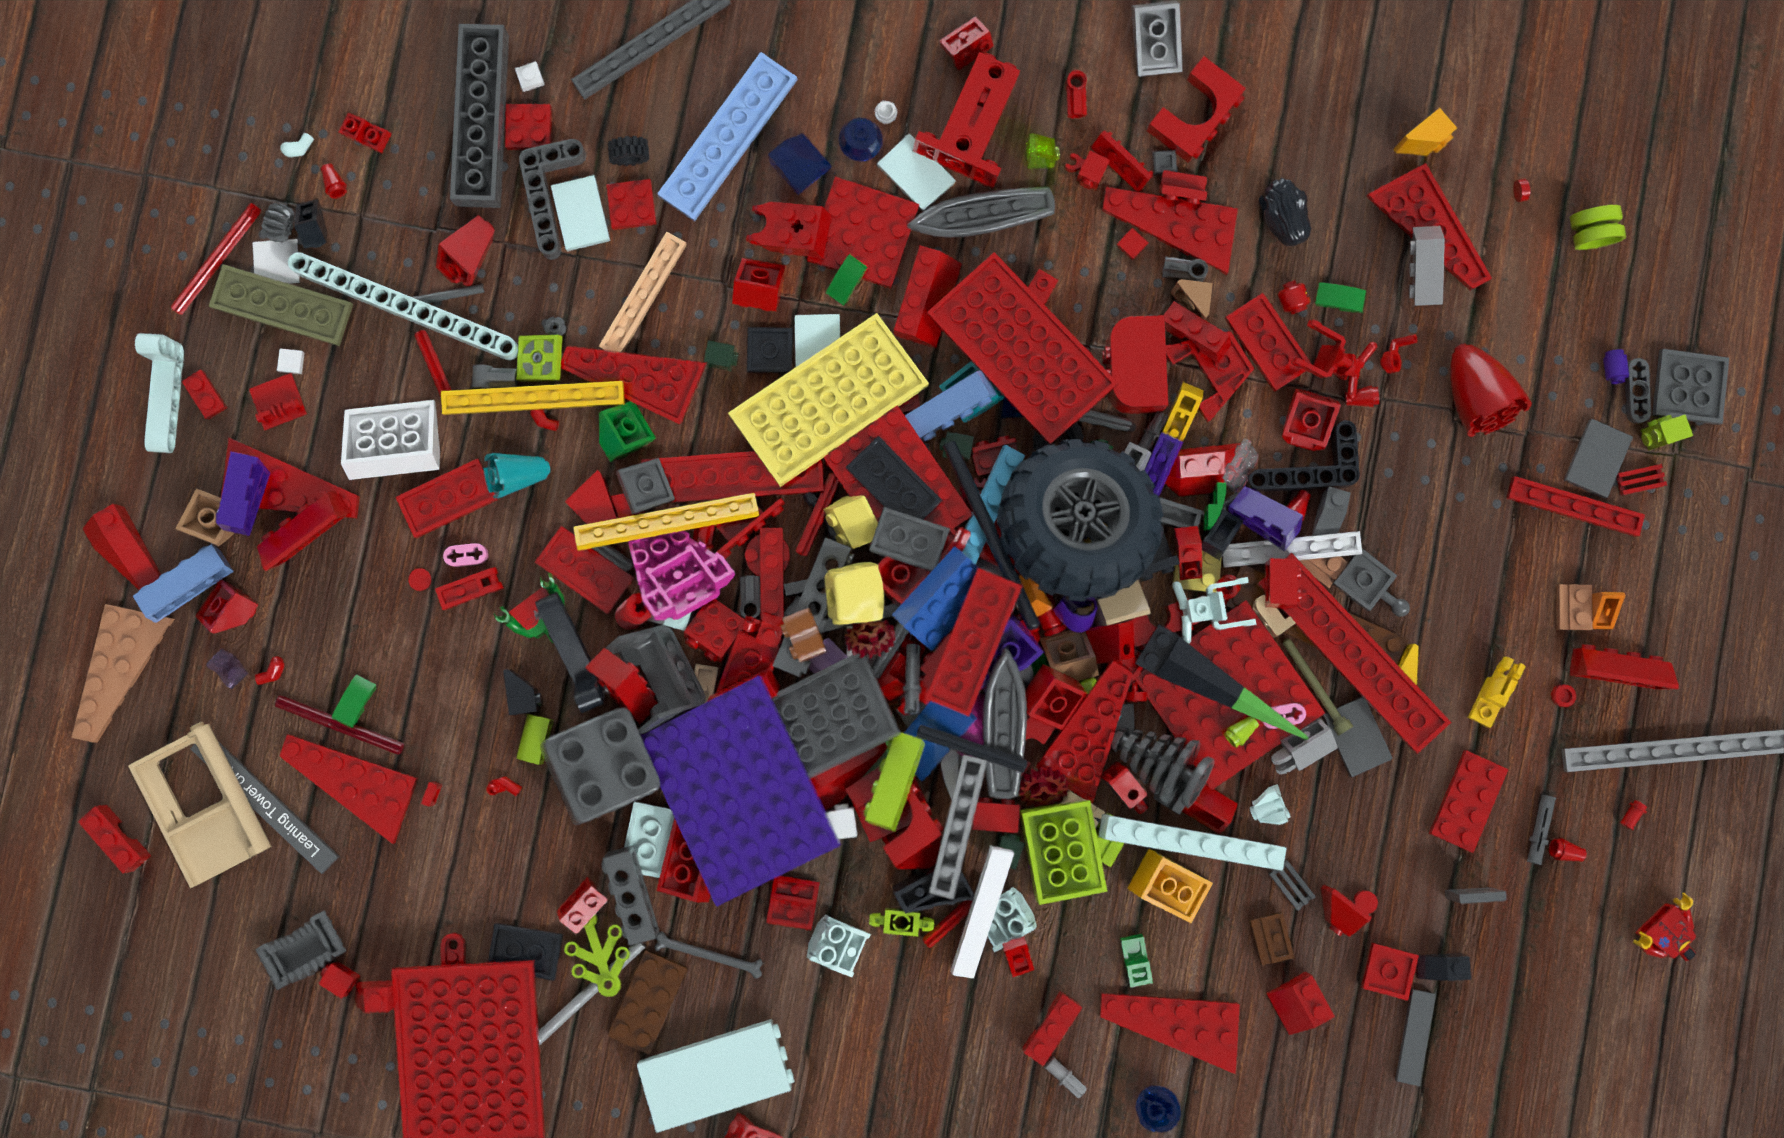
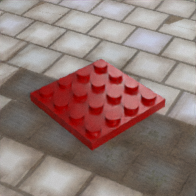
M835 177L825 205V209L831 214L824 256L823 258L807 257V262L838 271L846 257L850 254L868 267L862 280L892 289L911 233V229L907 225L916 217L919 204Z

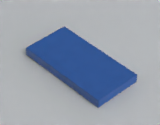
M930 701L904 734L917 737L918 727L925 725L961 738L977 720V717L972 712L967 716ZM923 740L925 746L915 775L921 781H924L951 750L950 748Z

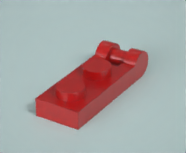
M489 568L436 588L435 591L442 610L445 611L504 589L502 582L498 580L497 575L499 573L497 568ZM488 578L490 585L484 587L482 580Z

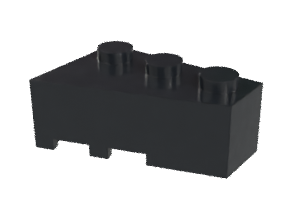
M936 864L931 868L921 870L892 887L894 895L904 913L931 909L945 904L951 905L965 900L972 901L975 895L962 871L960 872L954 900L931 894L930 889Z

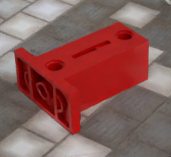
M979 52L940 140L936 139V136L930 132L925 131L923 133L919 131L915 138L913 152L993 189L1001 168L998 167L996 162L989 159L982 160L1014 89L1020 70L1012 63H1003L996 60V57L990 53L983 54Z

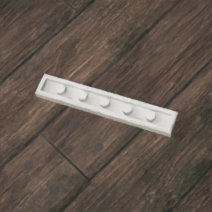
M1360 531L1297 537L1285 552L1268 540L1230 544L1223 554L1224 568L1265 564L1270 558L1285 559L1290 553H1293L1298 560L1362 554Z
M990 846L950 972L952 975L974 978L1014 855L1012 850Z

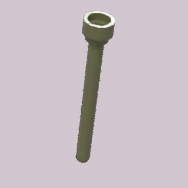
M1284 639V647L1333 719V729L1339 736L1354 727L1349 719L1346 720L1344 716L1340 715L1291 639Z

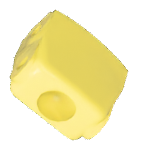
M863 562L828 570V573L825 575L828 616L832 619V624L844 625L856 622H870L883 618L884 592L878 564Z

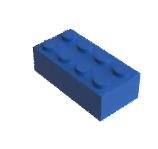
M954 546L892 615L932 651L955 626L979 567Z

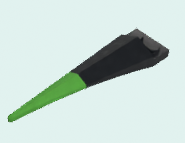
M1159 623L1135 661V664L1159 678L1305 740L1308 739L1306 734L1242 686L1181 636Z

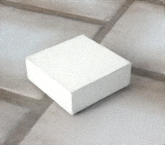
M280 349L277 371L302 374L305 352Z

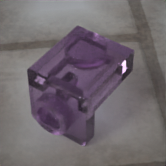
M221 649L206 663L207 667L215 671L223 683L230 689H233L248 674L238 658L224 649Z

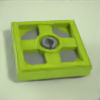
M519 336L516 380L520 382L560 381L562 336Z

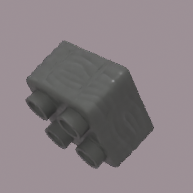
M627 708L614 709L601 716L592 718L551 736L540 745L545 762L574 825L583 824L657 791L660 787L659 776L634 719Z

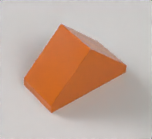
M1021 574L1018 576L1037 617L1054 607L1046 594L1038 589L1039 585L1030 578L1025 580Z
M1599 592L1592 594L1593 629L1614 628L1626 596L1624 592Z

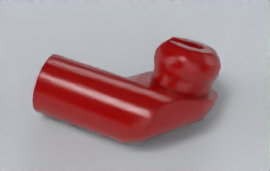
M544 409L530 410V415L538 427L557 431L559 421L547 418Z
M505 776L491 780L486 787L489 795L508 791L512 795L517 796L522 790L520 785Z

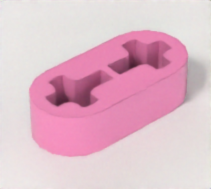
M481 544L455 545L448 547L444 551L443 558L448 565L453 567L480 565L488 559L489 553L486 547ZM476 548H478L479 551L483 552V555H480L479 560H477L476 557H468V553H474ZM455 550L458 554H464V557L456 558V562H454V560L449 558V555H453Z
M1297 703L1271 707L1293 725L1301 723L1306 717L1304 707ZM1293 707L1300 711L1296 720L1292 716L1285 717L1286 713L1292 712ZM1262 721V724L1270 729L1277 728Z

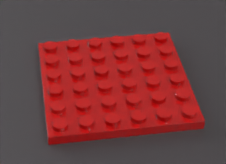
M1247 600L1227 612V620L1218 621V623L1222 625L1256 619V625L1217 630L1212 627L1211 623L1191 637L1189 644L1269 707L1289 703L1302 705L1306 711V717L1301 723L1294 725L1299 730L1325 714ZM1146 669L1142 670L1135 679L1141 690L1147 692L1148 700L1175 739L1179 737L1186 738V745L1192 740L1200 742V750L1193 764L1195 768L1207 756L1215 759L1213 769L1206 782L1211 790L1281 744L1280 740L1292 735L1280 728L1270 729L1263 725L1261 720L1256 719L1259 726L1253 731L1243 746L1239 745L1235 748L1225 738L1224 733L1227 732L1228 727L1246 719L1249 715L1159 678ZM1293 707L1292 712L1286 713L1285 717L1292 716L1296 720L1300 711Z

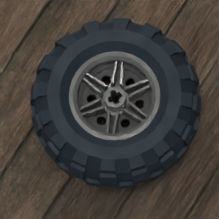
M1081 439L1063 440L1058 446L1054 444L1046 445L1034 451L1027 460L1020 462L1012 472L1003 490L998 508L997 524L1001 529L1000 541L1005 554L1013 558L1015 562L1014 568L1025 580L1030 578L1039 585V590L1052 596L1054 593L1065 595L1067 600L1085 601L1086 598L1090 597L1101 600L1114 596L1121 589L1129 588L1142 576L1153 561L1161 544L1164 531L1161 519L1164 515L1160 497L1153 492L1154 483L1145 470L1140 471L1134 465L1135 460L1124 451L1120 454L1109 449V444L1099 441L1082 443ZM1056 508H1059V509L1062 510V511H1060V512H1056V513H1055V509H1056ZM1063 530L1067 536L1061 534V531ZM1089 537L1091 543H1085L1083 540Z

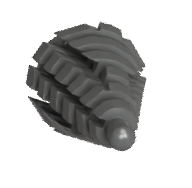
M1121 727L1119 731L1115 730L1111 748L1115 752L1119 750V747L1123 748L1120 759L1125 763L1135 754L1130 767L1135 773L1143 767L1140 779L1144 785L1151 780L1150 790L1155 795L1161 791L1160 799L1167 806V803L1169 804L1180 790L1182 783L1185 782L1187 785L1181 802L1183 806L1191 807L1205 786L1215 763L1214 758L1207 756L1202 759L1194 771L1191 770L1200 750V742L1192 740L1186 745V738L1179 737L1170 745L1172 735L1164 734L1156 742L1157 736L1154 732L1146 734L1145 738L1141 741L1143 736L1142 730H1134L1129 737L1127 736L1129 728Z

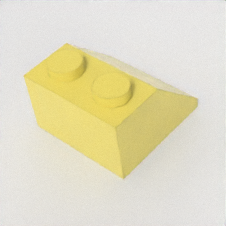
M844 496L824 509L826 521L833 527L838 543L855 549L872 542L878 522L865 496Z

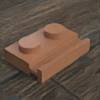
M1341 556L1299 560L1326 589L1331 587L1332 583L1349 563Z
M1556 585L1557 630H1593L1592 585Z

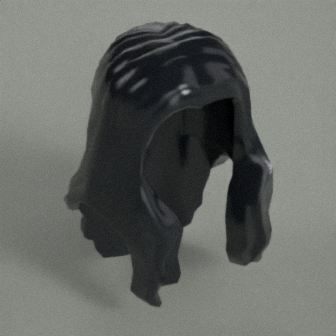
M1282 177L1279 180H1273L1265 189V198L1261 195L1258 203L1262 207L1264 221L1269 230L1283 245L1294 247L1308 240L1312 228L1308 217L1307 195L1303 190L1298 189L1291 180H1286Z

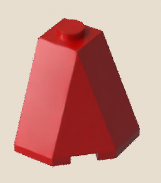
M478 215L439 243L436 268L451 283L457 284L461 281L465 286L473 284L493 242L495 230L490 222Z

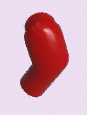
M273 657L266 672L255 674L257 685L277 681L281 677L285 666L281 657Z

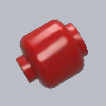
M1293 280L1282 285L1284 289L1278 292V298L1284 312H1290V315L1308 309L1307 305L1311 302L1304 283L1296 284V281Z

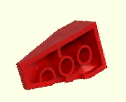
M112 504L92 515L83 527V530L92 547L138 590L159 579L161 573L125 507Z
M946 522L941 526L950 528L939 563L946 556L957 533ZM885 557L878 564L884 595L898 607L931 573L930 571Z
M885 742L810 779L825 810L841 802L848 794L845 789L860 780L887 750Z

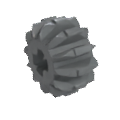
M281 203L271 204L268 210L265 211L261 225L262 235L274 242L283 243L286 241L289 235H291L295 221V213L292 208Z

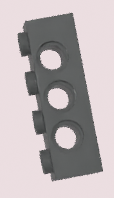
M634 845L607 852L602 860V868L604 873L608 874L610 880L608 887L610 894L614 895L616 900V914L618 917H621L623 923L621 927L623 937L628 939L629 945L656 939L660 930ZM618 870H624L628 877H620ZM624 892H631L635 899L626 898ZM631 914H638L641 920H633Z

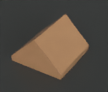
M1180 279L1170 292L1181 306L1205 320L1208 317L1213 283Z
M199 489L195 490L175 528L180 532L216 546H220L235 534L234 532L222 530L216 524V513L219 509L221 498Z

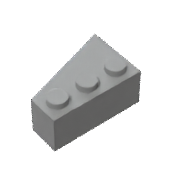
M1441 226L1413 227V241H1410V255H1413V263H1410L1409 267L1410 277H1413V285H1409V298H1413L1415 306L1443 304L1445 238Z

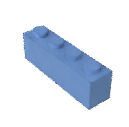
M976 371L908 413L905 417L921 440L924 439L926 442L936 436L935 432L942 428L944 431L955 425L954 420L961 417V419H964L973 414L972 409L980 406L982 408L991 403V398L997 394L984 373Z
M210 544L209 546L202 547L191 558L181 561L170 572L161 574L155 582L143 586L133 597L145 617L157 623L234 571L221 550Z

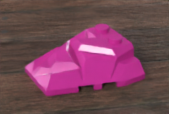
M686 531L628 541L643 604L655 620H666L669 617L673 620L682 618L717 598L720 594L719 589L726 586L735 576V572L722 555L717 552L715 554L706 548L704 543L701 541L698 543L690 538L689 533Z

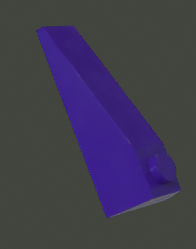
M1014 615L1009 617L980 689L987 685L992 669L1004 649L1009 650L1019 671L1026 669L1044 653L1030 631Z

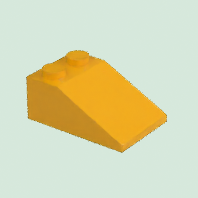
M1149 848L1127 889L1140 898L1192 923L1213 883Z

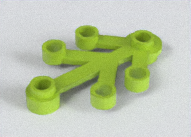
M595 914L583 927L586 930L593 953L579 947L575 942L567 943L564 951L568 956H577L598 966L600 975L588 971L583 964L573 966L572 975L575 978H584L597 984L598 991L603 996L611 997L620 990L621 981L618 976L625 961L630 958L631 953L626 947L618 948L615 952L617 959L611 971L609 970L607 962L617 940L623 935L622 929L618 925H612L608 929L609 937L602 949L595 929L598 920L597 914ZM614 928L619 929V934L616 937L612 935ZM575 945L576 950L574 953L571 954L569 952V946ZM621 950H625L627 953L623 959L619 956ZM578 967L583 968V973L580 976L576 974ZM608 980L612 982L610 989L605 987V983Z

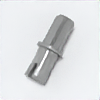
M1052 1057L1046 1063L1044 1068L1059 1080V1085L1063 1084L1077 1098H1080L1085 1093L1086 1087L1072 1075V1070H1067L1055 1057Z

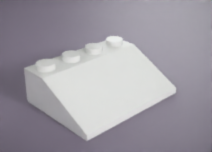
M435 400L345 410L341 465L349 480L439 470L440 447Z

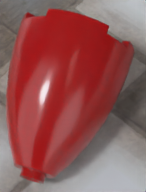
M1466 343L1454 349L1450 364L1452 395L1459 418L1469 437L1475 436L1477 432H1484V435L1501 429L1515 421V417L1520 411L1523 410L1525 412L1530 409L1532 402L1523 387L1506 367L1482 349L1473 345H1467Z

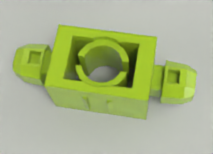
M885 908V915L871 913L869 919L871 926L880 927V925H884L883 933L918 936L919 929L931 931L934 928V920L924 916L923 919H920V911L904 913L903 909ZM891 914H895L893 916L894 921L897 917L904 916L908 919V922H911L909 916H913L912 930L909 929L910 923L900 928L893 922L894 928H890Z

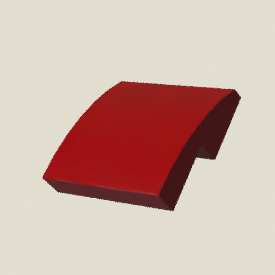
M785 876L774 878L766 923L812 931L820 882Z

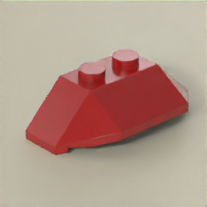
M1242 443L1180 449L1165 485L1179 497L1213 493V487L1217 482L1226 483L1227 488L1243 467Z

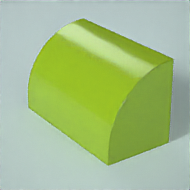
M527 714L517 759L534 764L544 763L540 745L543 741L550 738L554 719Z

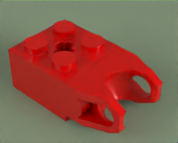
M768 202L752 206V211L756 215L766 218V226L758 233L747 235L746 241L748 243L761 246L770 252L823 258L831 220V214L824 207L780 202Z

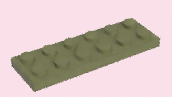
M223 264L209 307L340 346L353 304L342 299Z

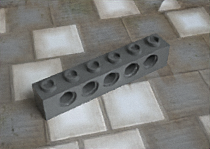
M825 538L795 610V613L810 608V605L814 602L820 603L821 611L813 615L819 632L820 630L824 631L828 623V618H825L828 612L826 593H820L818 590L819 584L825 581V575L828 573L827 564L831 560H836L839 564L838 568L851 565L854 559L852 548ZM784 637L773 666L801 677L802 673H807L811 661L807 660L801 663L798 658L794 660L789 646H792L790 637Z

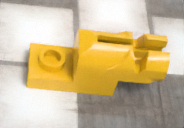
M1506 656L1503 657L1492 677L1486 678L1468 718L1487 728H1491L1500 708H1505L1512 692L1515 690L1525 665L1522 663L1512 665L1514 659ZM1510 669V671H1509V673H1508L1507 675H1504V674H1503L1504 671H1507V670Z

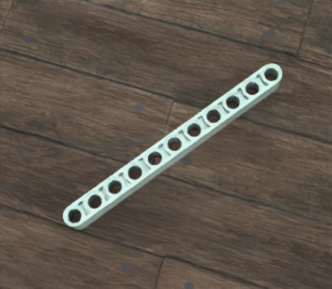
M296 252L288 258L289 268L300 277L505 360H514L518 356V344L509 336L306 254ZM301 261H305V266L298 269V264ZM326 269L325 275L318 278L319 271ZM346 277V283L339 286V280ZM366 285L367 291L364 294H359V289ZM383 294H388L387 300L380 303V297ZM407 301L409 303L408 308L405 311H400V304ZM429 310V316L422 320V312ZM450 319V324L446 328H441L442 321ZM465 327H471L469 335L462 336V330ZM487 335H491L492 339L490 343L486 345L482 344L483 338ZM506 344H512V350L508 353H503V347Z

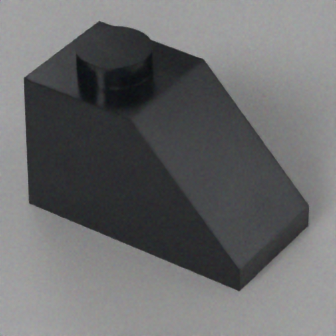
M319 199L296 205L294 227L305 249L310 247L318 248L327 243V228Z
M510 669L503 670L509 715L540 712V707L543 706L542 694L538 693V689L515 671Z
M1463 953L1419 955L1416 965L1417 979L1441 981L1471 980L1470 956Z

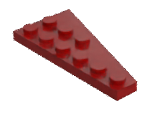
M1426 163L1366 196L1412 239L1413 227L1441 226L1445 238L1444 268L1470 291L1492 279Z
M1106 187L1102 207L1103 212L1124 223H1129L1139 228L1140 231L1158 238L1157 240L1186 255L1204 260L1208 266L1210 265L1220 270L1219 272L1225 275L1228 274L1238 208L1201 202L1195 204L1186 202L1183 199L1170 200L1165 199L1164 196Z
M567 346L561 359L562 369L591 383L623 381L625 399L678 424L683 422L707 365V362Z
M232 438L228 439L221 497L230 453L235 452L258 457L270 472L259 509L296 512L305 504L312 505L315 502L314 497L322 491L330 492L335 490L351 510V513L345 518L357 519L360 496Z
M1113 658L1088 692L1087 697L1065 728L1059 732L1036 764L1037 769L1042 767L1043 770H1047L1049 767H1052V772L1060 770V775H1065L1068 789L1083 799L1090 800L1091 804H1093L1102 771L1133 675V670Z
M287 734L279 757L394 844L418 778Z
M1101 993L1099 1015L1101 1018L1236 1074L1239 1003Z

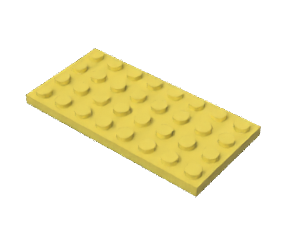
M876 313L737 406L728 414L781 487L898 405L899 407L927 388L929 383Z

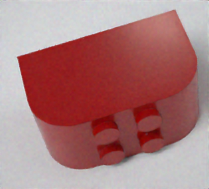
M1164 315L1123 318L1114 326L1106 340L1104 351H1102V364H1106V370L1118 382V385L1107 396L1110 404L1121 413L1147 414L1163 412L1168 406Z

